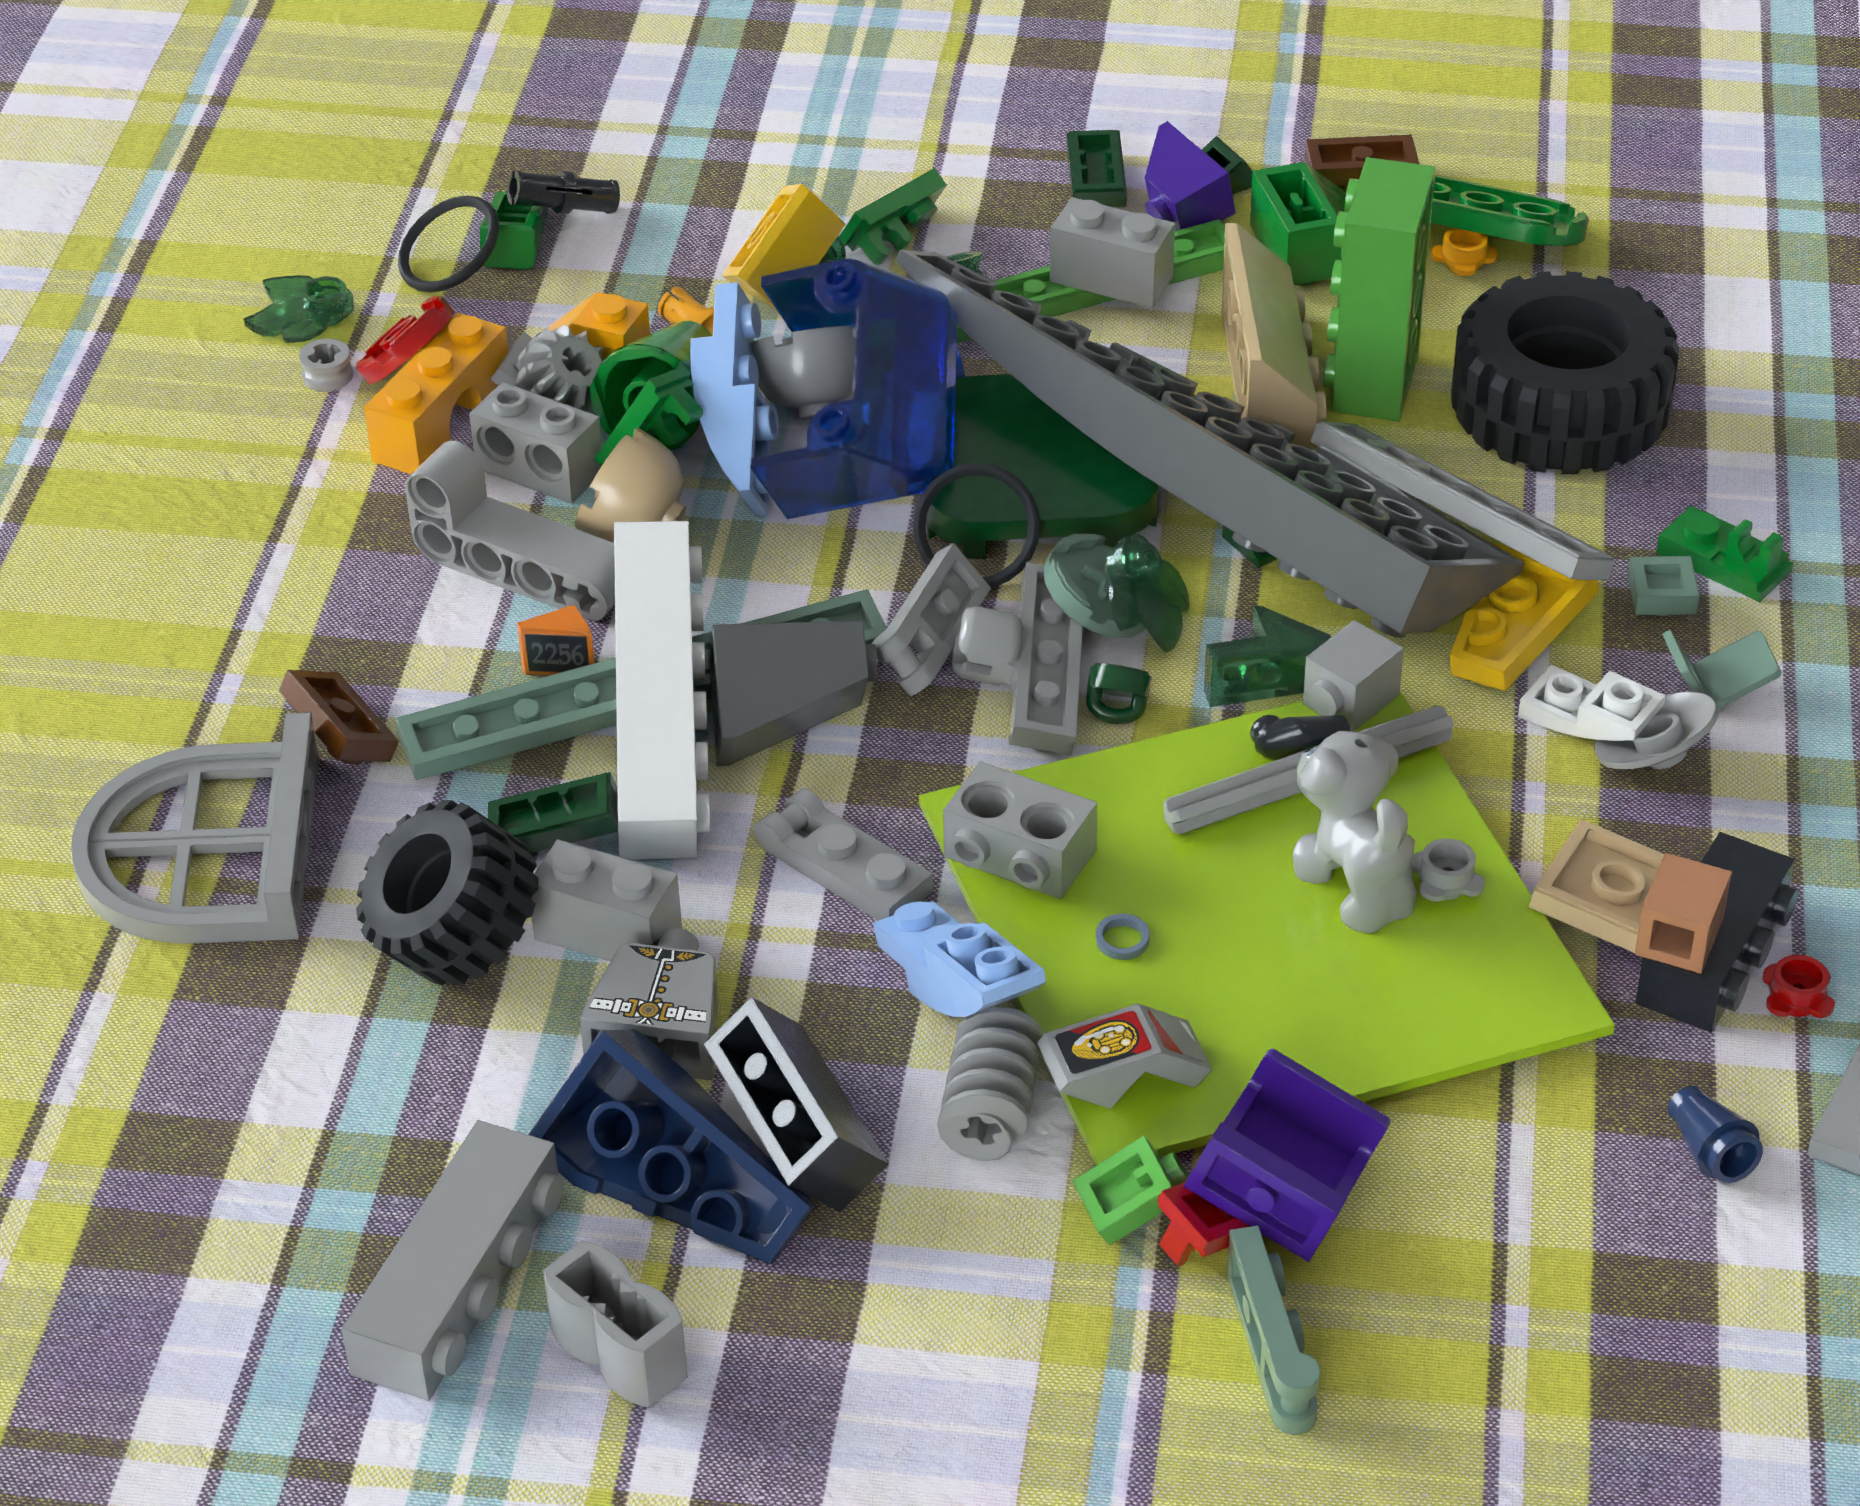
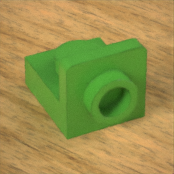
M1142 1136L1075 1178L1072 1182L1098 1233L1109 1245H1112L1163 1213L1158 1207L1157 1199L1165 1189L1186 1182L1189 1174L1173 1152L1162 1157L1149 1140Z

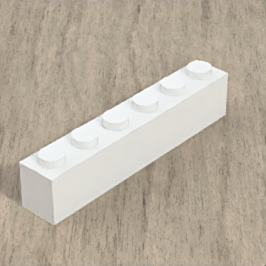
M688 521L614 522L619 857L629 860L697 858V832H710L709 793L696 794V781L708 780V743L695 742V730H707L706 691L693 692V680H705L704 642H692V631L704 630L703 594H691L690 583H702L701 546H689Z

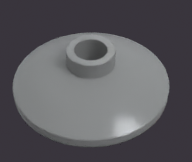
M1679 692L1668 694L1665 697L1662 708L1634 740H1596L1594 749L1597 758L1601 764L1613 769H1635L1651 766L1653 769L1660 770L1672 767L1685 758L1686 750L1700 741L1712 729L1718 718L1717 706L1714 700L1704 693Z

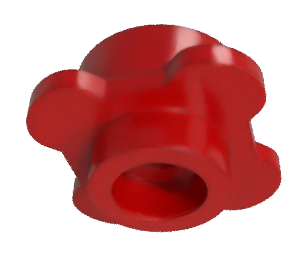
M1790 955L1764 969L1762 980L1770 988L1766 1007L1772 1014L1779 1017H1805L1811 1014L1816 1018H1825L1833 1013L1835 1001L1827 994L1831 975L1827 968L1817 959L1806 955Z

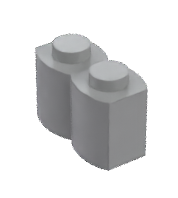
M581 1241L543 1269L553 1336L558 1344L571 1356L587 1364L599 1366L604 1380L619 1396L636 1405L650 1408L688 1378L683 1321L679 1310L661 1291L645 1283L632 1281L627 1267L614 1253L598 1244Z

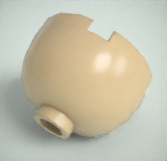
M638 427L634 429L633 438L626 434L607 457L592 481L590 488L595 490L594 499L596 501L592 509L581 503L574 524L576 529L614 543V522L681 521L687 509V506L679 502L684 487L681 466L672 451Z

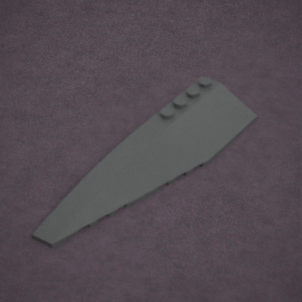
M899 250L896 261L929 297L992 358L1049 407L1124 463L1234 532L1232 539L1239 545L1256 552L1266 551L1279 559L1277 566L1283 572L1302 580L1312 579L1325 587L1324 596L1330 601L1350 609L1359 608L1372 616L1371 624L1379 631L1397 638H1404L1407 633L1433 632L1521 573L1525 564L1521 560L1344 456L1322 445L1318 446L1317 450L1314 451L1293 444L1296 432L1276 422L1267 424L1253 418H1241L1244 406L1226 397L1209 392H1198L1195 395L1198 383L1118 343H1111L1110 348L1088 341L1092 330L1072 320L1064 322L1050 316L1039 315L1042 305L1024 296L1007 291L997 290L994 292L997 285L996 282L936 252Z

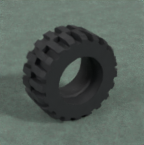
M1550 271L1534 273L1532 278L1524 280L1521 276L1506 280L1500 289L1493 286L1485 291L1462 315L1456 336L1451 387L1452 408L1455 410L1456 418L1468 435L1472 434V438L1480 447L1487 452L1492 449L1497 451L1499 458L1510 464L1515 465L1517 461L1528 464L1529 470L1543 473L1546 472V468L1561 470L1562 474H1578L1581 469L1590 468L1594 473L1609 470L1614 465V462L1618 461L1623 465L1639 456L1641 451L1645 452L1661 437V432L1667 427L1671 413L1679 359V345L1676 342L1677 335L1667 317L1665 318L1661 309L1652 300L1644 302L1639 291L1628 285L1624 288L1615 286L1612 279L1602 276L1591 279L1582 277V272L1566 271L1565 275H1551Z

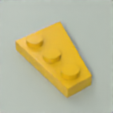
M1492 542L1493 545L1525 564L1519 575L1472 605L1471 610L1465 612L1450 652L1451 675L1470 680L1486 687L1506 691L1598 594L1599 582L1598 580L1570 579L1511 547Z

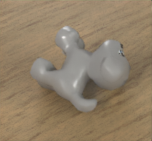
M1338 731L1325 738L1320 745L1309 747L1302 754L1298 762L1297 785L1301 792L1321 810V818L1317 833H1308L1302 836L1295 844L1293 851L1295 876L1302 881L1319 884L1329 882L1332 870L1342 866L1351 892L1340 905L1341 921L1355 931L1369 934L1379 931L1390 922L1408 918L1414 912L1417 891L1412 880L1411 863L1415 840L1407 833V813L1395 801L1382 799L1376 807L1377 812L1372 808L1389 780L1398 770V753L1394 746L1383 738L1359 732Z

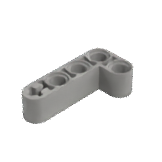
M450 440L444 442L407 478L405 491L411 534L419 551L431 561L557 609L575 605L582 617L587 620H601L615 606L614 543L487 497L482 462L468 446L458 441Z

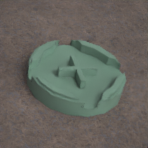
M1072 534L1061 539L1043 566L1045 585L1056 604L1071 619L1090 631L1111 638H1131L1145 631L1158 611L1156 603L1160 599L1159 587L1149 568L1133 552L1121 545L1116 551L1102 545L1106 538L1096 534Z

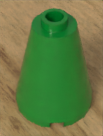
M679 321L610 353L600 364L590 387L592 410L596 416L600 417L602 429L609 436L611 435L649 379L684 366L691 373V338L710 337L712 334L699 323ZM692 386L688 393L695 400ZM677 416L678 424L688 434L687 438L671 446L666 445L660 438L658 440L670 451L681 448L698 429L700 419L686 425Z

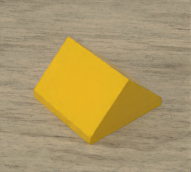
M803 184L784 186L728 265L722 277L730 283L738 282L743 291L783 315L846 224Z

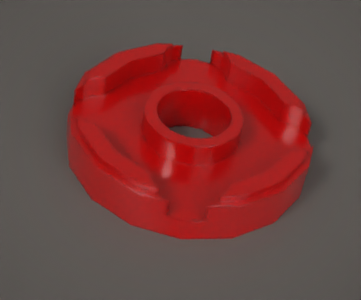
M433 296L421 303L424 313L418 319L414 315L401 318L365 351L366 355L356 363L357 367L355 369L368 384L372 385L395 371L424 347L449 322L455 311L442 296Z

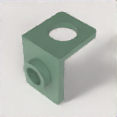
M1671 629L1662 633L1676 666L1690 690L1710 696L1714 700L1717 709L1779 678L1782 674L1772 650L1761 631H1755L1694 664Z

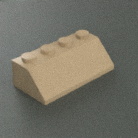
M1225 223L1221 316L1236 402L1245 407L1241 418H1253L1267 424L1276 422L1296 432L1293 444L1315 450V444L1310 441L1316 424L1322 421L1326 422L1327 411L1325 393L1315 392L1319 389L1317 356L1308 357L1312 355V329L1310 322H1304V289L1294 288L1291 268L1287 263L1238 223Z

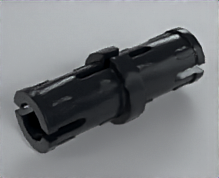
M515 170L510 173L508 178L507 198L510 205L551 207L558 214H569L573 209L612 214L617 211L619 206L620 187L617 180L577 178L570 171L559 170L555 175L523 173Z

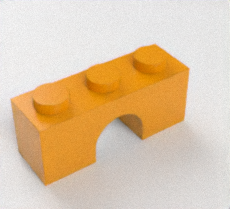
M457 312L443 329L412 357L364 406L372 462L412 474L444 442L451 440L450 419L454 405L473 410L498 387L490 379L509 352L506 327Z

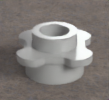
M1447 838L1438 839L1429 843L1423 851L1413 855L1411 869L1419 874L1422 881L1420 894L1427 900L1437 902L1443 899H1455L1462 894L1473 897L1479 895L1484 890L1485 880L1475 872V853L1470 846L1462 841Z

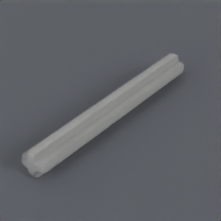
M1435 705L1368 728L1359 733L1387 740L1394 746L1399 759L1448 742L1453 737L1452 727L1454 724L1452 717L1447 714L1444 707ZM1305 751L1167 798L1163 802L1165 823L1169 825L1173 834L1182 835L1302 793L1297 785L1298 762Z

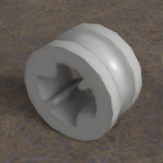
M325 338L306 344L299 354L300 364L303 368L302 379L304 384L310 389L327 392L346 386L353 376V369L349 362L351 355L348 345L340 340Z

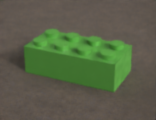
M1366 157L1359 180L1349 179L1344 212L1339 211L1333 241L1334 247H1340L1342 250L1341 260H1335L1330 285V294L1338 295V308L1332 307L1327 330V341L1335 342V354L1329 353L1324 375V387L1333 388L1332 412L1400 422L1420 349L1436 166Z

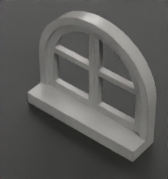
M311 712L285 714L282 742L212 744L181 748L146 759L123 771L105 784L81 812L74 828L71 843L72 862L76 879L84 899L93 911L103 920L124 932L158 942L193 944L299 939L319 763ZM272 777L266 827L196 829L204 780ZM187 784L180 830L114 833L121 821L142 802L167 789ZM263 852L256 904L185 906L192 855ZM176 855L169 905L145 899L125 888L112 874L107 858Z

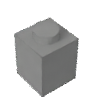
M1353 620L1306 657L1303 705L1314 710L1320 716H1344L1349 723L1350 731L1354 732L1399 696L1404 648Z

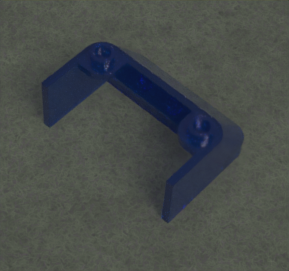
M850 258L762 276L761 287L791 332L836 326L856 327L853 399L829 404L814 415L808 426L807 446L805 448L751 458V470L786 519L921 494L935 478L946 470L953 468L957 315L946 295L938 289Z

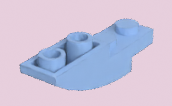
M738 282L715 285L713 336L691 338L692 383L694 384V398L703 409L700 422L709 446L722 470L756 516L768 515V494L775 492L777 483L776 469L772 458H770L771 440L778 438L779 421L774 405L767 403L758 389L759 370L756 358L753 355L752 342L754 338H759L761 335L760 311L756 303L749 301Z
M933 901L905 904L899 907L894 915L873 922L878 947L905 969L909 992L937 1012L952 1017H965L1035 991L1046 983L1044 969L985 922L980 924H961Z

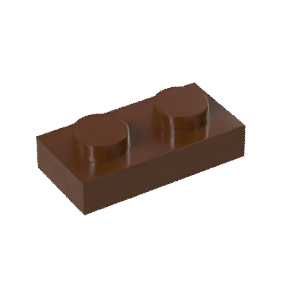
M1412 134L1306 139V163L1340 189L1348 186L1350 178L1359 180L1366 157L1420 164Z
M287 670L279 689L280 693L297 713L311 712L314 732L327 746V751L331 756L341 762L352 765L361 764L363 761L391 762L399 740L339 672Z

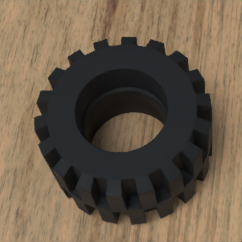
M441 800L437 806L427 803L418 807L414 816L411 817L406 814L397 821L396 829L391 834L386 832L378 843L380 847L374 857H369L364 868L367 871L365 879L359 882L357 896L362 901L357 906L356 912L357 920L363 923L361 932L365 939L373 943V947L430 982L442 986L448 982L452 986L465 984L469 976L477 980L487 974L489 966L493 962L499 965L509 955L508 948L514 941L519 942L526 931L522 928L526 918L532 917L536 903L531 899L532 895L538 891L539 877L533 874L537 865L533 855L526 851L528 847L523 842L462 802L457 804L452 800Z

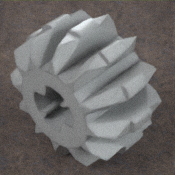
M566 325L554 331L546 328L543 332L536 334L519 354L518 361L515 364L519 373L514 385L594 414L590 387L603 361L601 357L605 346L593 347L587 340L586 331L574 337Z

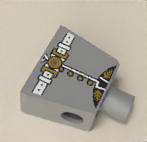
M669 928L663 931L657 946L626 943L619 946L581 1012L579 1019L583 1054L586 1053L601 1030L637 1029L687 1071L692 1078L712 1081L715 1062L704 1046V1043L717 1031L718 987L715 957L709 952L698 951V939L691 932L682 928Z

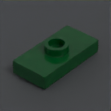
M1120 130L1067 132V157L1071 197L1093 200L1110 207H1126L1127 189Z
M611 772L529 791L488 802V819L523 842L528 847L526 850L528 853L550 849L557 839L569 843L618 832V787Z

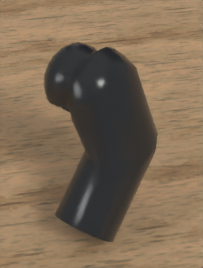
M1265 715L1253 723L1250 737L1255 743V749L1265 758L1278 760L1305 751L1309 747L1318 746L1325 738L1338 731H1350V726L1347 719L1342 715L1286 717L1282 719L1275 715Z

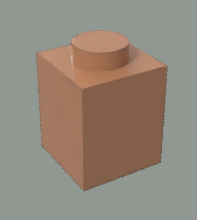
M1665 853L1642 905L1635 955L1701 974L1724 920L1732 871Z

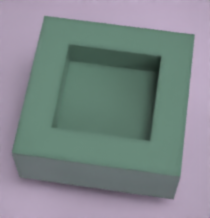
M1691 556L1630 557L1627 576L1635 615L1668 616L1697 614L1699 591Z

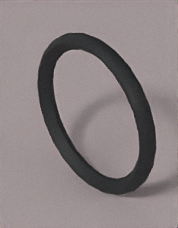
M459 196L442 201L426 211L412 225L402 241L398 256V268L403 280L407 285L418 291L432 293L456 287L469 279L489 259L496 246L499 236V219L496 210L489 202L479 197ZM458 207H474L485 214L488 221V235L480 252L468 265L454 275L439 281H424L415 277L409 265V255L414 242L426 226L447 211Z
M962 464L943 472L922 493L915 509L913 522L915 544L921 559L928 566L935 555L931 551L926 536L927 512L936 495L949 483L962 477L973 475L989 476L1004 482L1021 499L1027 513L1028 530L1022 551L1014 562L998 573L982 577L991 588L1010 581L1022 572L1026 562L1032 559L1039 541L1041 527L1039 510L1032 493L1010 471L992 464Z

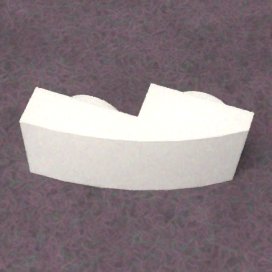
M1551 664L1520 699L1518 717L1541 727L1582 738L1608 741L1634 740L1662 708L1666 695L1610 670L1598 684H1594Z

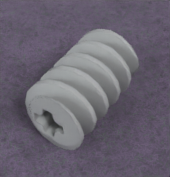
M990 1007L966 1016L958 1025L937 1127L940 1138L946 1145L965 1157L978 1160H999L1010 1152L1013 1141L1021 1137L1026 1131L1029 1119L1027 1113L1033 1098L1031 1092L1035 1085V1072L1040 1060V1049L1037 1042L1043 1036L1041 1026L1030 1015L1017 1009Z

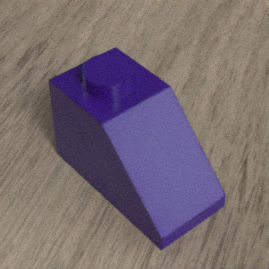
M1166 121L1159 125L1144 177L1149 201L1145 204L1147 214L1154 218L1174 222L1175 231L1218 219L1223 221L1234 215L1236 212L1229 173L1171 123Z

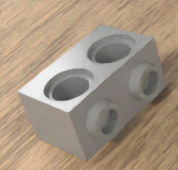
M504 382L469 413L474 452L482 462L483 469L487 473L573 504L590 487L601 468L594 460L602 447L599 416Z
M981 761L943 809L944 857L1059 899L1063 898L1097 850V802Z

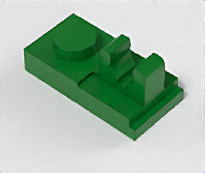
M935 168L854 212L837 240L843 248L848 245L852 252L861 248L875 265L884 263L890 254V250L882 240L890 242L897 252L905 250L912 240V235L904 225L909 223L912 228H916L930 219L938 210L934 203L947 184Z
M684 366L649 379L601 447L594 460L602 467L620 440L626 434L633 438L634 429L637 427L657 440L660 438L668 446L685 440L688 434L678 424L677 416L687 425L699 420L703 415L702 407L688 393L694 385L688 378L691 373Z
M1691 505L1658 536L1656 554L1662 557L1691 556L1694 572L1758 602H1761L1792 572L1793 563L1788 561L1789 553L1782 550L1783 539L1779 534L1773 532L1763 542L1751 536V521L1745 519L1738 526H1734L1713 514L1704 512Z

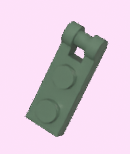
M1259 1226L1230 1230L1227 1278L1272 1421L1282 1432L1291 1435L1306 1433L1314 1427L1317 1419L1318 1405L1315 1395L1320 1385V1366L1313 1357L1304 1354V1334L1297 1310L1286 1311L1282 1297L1285 1296L1286 1286L1281 1259L1278 1253L1267 1254Z

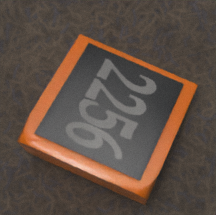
M575 605L517 623L522 670L525 675L550 676L595 663L591 630Z

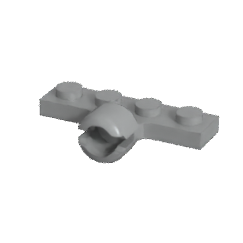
M1026 562L1021 581L1019 615L1009 611L976 605L964 610L961 616V629L955 637L952 658L953 670L962 679L994 685L1007 684L1011 687L1013 697L1009 736L1010 745L1071 756L1077 732L1083 626L1071 619L1053 600L1045 585L1044 565Z

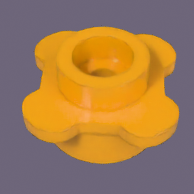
M1451 228L1444 234L1443 245H1436L1432 248L1431 258L1436 262H1444L1447 264V268L1455 274L1471 276L1485 263H1494L1497 260L1498 252L1494 247L1487 246L1488 237L1486 234Z

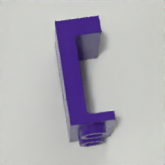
M1269 1049L1223 1123L1219 1124L1184 1187L1248 1226H1259L1261 1234L1305 1261L1310 1262L1391 1122L1384 1114L1279 1051Z

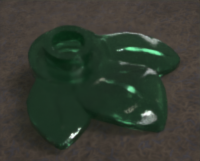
M293 275L268 278L263 280V286L273 303L263 310L245 317L243 321L248 329L261 336L275 337L282 334V339L285 343L305 342L322 334L328 326L336 325L348 317L354 310V298L352 292L346 288V284L336 277L324 276L313 279L310 276Z
M1140 534L1124 536L1118 541L1116 546L1109 550L1106 560L1108 575L1112 581L1109 587V599L1115 623L1119 631H1124L1135 627L1140 622L1164 653L1170 652L1175 648L1182 633L1183 619L1181 613L1190 608L1186 585L1175 567L1170 562L1161 559L1157 548Z

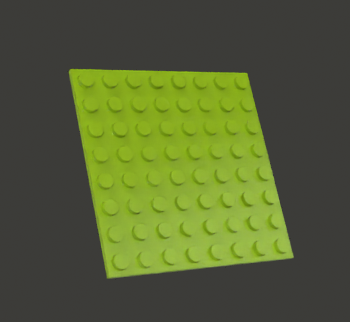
M1400 691L1398 697L1354 732H1360L1414 712ZM1303 701L1012 772L1097 802V850L1062 899L1023 887L1018 883L977 868L965 866L960 862L945 857L978 924L985 922L1044 969L1046 983L1035 991L1014 998L1019 1010L1030 1015L1041 1026L1044 1035L1047 1032L1139 1003L1188 1020L1212 1068L1196 1088L1144 1072L1111 1109L1061 1093L1095 1165H1098L1142 1136L1149 1140L1162 1157L1171 1152L1178 1153L1207 1145L1219 1124L1223 1123L1269 1049L1279 1051L1360 1101L1366 1102L1614 1034V1022L1545 915L1529 908L1532 897L1531 893L1436 746L1399 758L1397 772L1389 780L1372 808L1377 812L1376 807L1382 799L1393 800L1407 813V833L1415 840L1414 854L1423 851L1429 843L1438 839H1456L1466 843L1475 853V872L1484 878V890L1479 895L1473 897L1462 894L1455 899H1443L1437 902L1430 901L1420 894L1422 881L1419 874L1412 871V880L1417 891L1414 912L1408 918L1390 922L1379 931L1369 934L1355 931L1341 921L1340 905L1351 892L1342 866L1332 870L1331 880L1325 883L1313 884L1304 882L1295 876L1293 864L1295 844L1302 836L1308 833H1317L1321 818V810L1303 793L1182 835L1173 834L1163 817V802L1169 797L1276 761L1265 758L1256 751L1255 743L1250 737L1251 727L1258 718L1265 715H1275L1280 719L1286 717L1320 716L1314 710L1303 705ZM962 785L919 795V806L943 855V809ZM1121 913L1131 914L1142 919L1147 924L1150 932L1147 950L1140 956L1127 960L1114 959L1103 954L1096 945V929L1103 919ZM1117 926L1109 929L1103 938L1113 947L1130 948L1137 945L1141 941L1142 936L1131 927Z

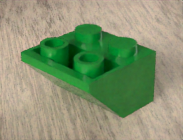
M1305 162L1252 171L1250 226L1258 240L1290 266L1294 285H1308L1315 281L1331 279L1335 260H1341L1342 250L1340 247H1334L1333 241L1339 211L1344 212L1346 193Z

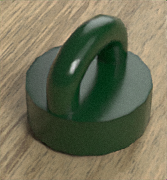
M1095 663L1094 666H1090L1087 683L1086 705L1088 710L1097 719L1110 724H1129L1138 720L1146 709L1152 676L1149 675L1150 673L1136 668ZM1102 693L1132 698L1131 705L1125 709L1108 707L1101 701Z

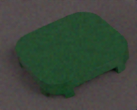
M978 375L949 379L929 388L918 400L915 412V442L918 455L921 495L929 484L946 470L962 464L985 463L1010 471L1032 493L1039 510L1041 526L1039 538L1067 537L1072 534L1102 535L1103 538H1106L1103 542L1104 545L1116 551L1120 545L1125 549L1127 548L1128 537L1145 529L1148 525L1156 527L1159 485L1124 463L1076 428L1032 393L1013 375ZM973 475L952 481L940 490L927 512L925 527L929 539L939 535L944 540L963 546V555L966 558L986 559V541L1026 539L1028 521L1023 503L1013 489L995 478Z

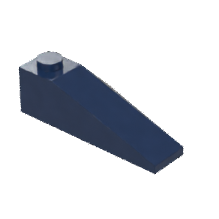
M637 1029L601 1030L528 1134L554 1143L558 1172L573 1186L593 1194H604L631 1205L633 1210L651 1217L659 1216L693 1230L696 1235L769 1264L775 1263L815 1207L803 1193L788 1186L776 1164L690 1074Z

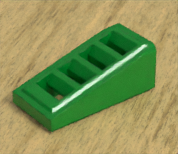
M498 191L495 193L491 205L496 210L499 219V236L494 250L483 266L531 269L534 267L538 257L548 207L510 205L507 192ZM486 216L480 226V250L488 235Z

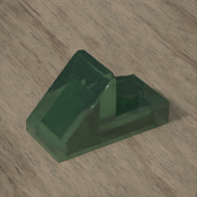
M1254 606L1252 638L1206 644L1204 693L1209 706L1215 707L1304 693L1306 657L1329 640L1331 635L1263 606Z

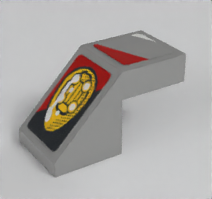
M1139 1003L1047 1032L1037 1042L1060 1093L1110 1109L1144 1072L1196 1088L1212 1070L1188 1020Z

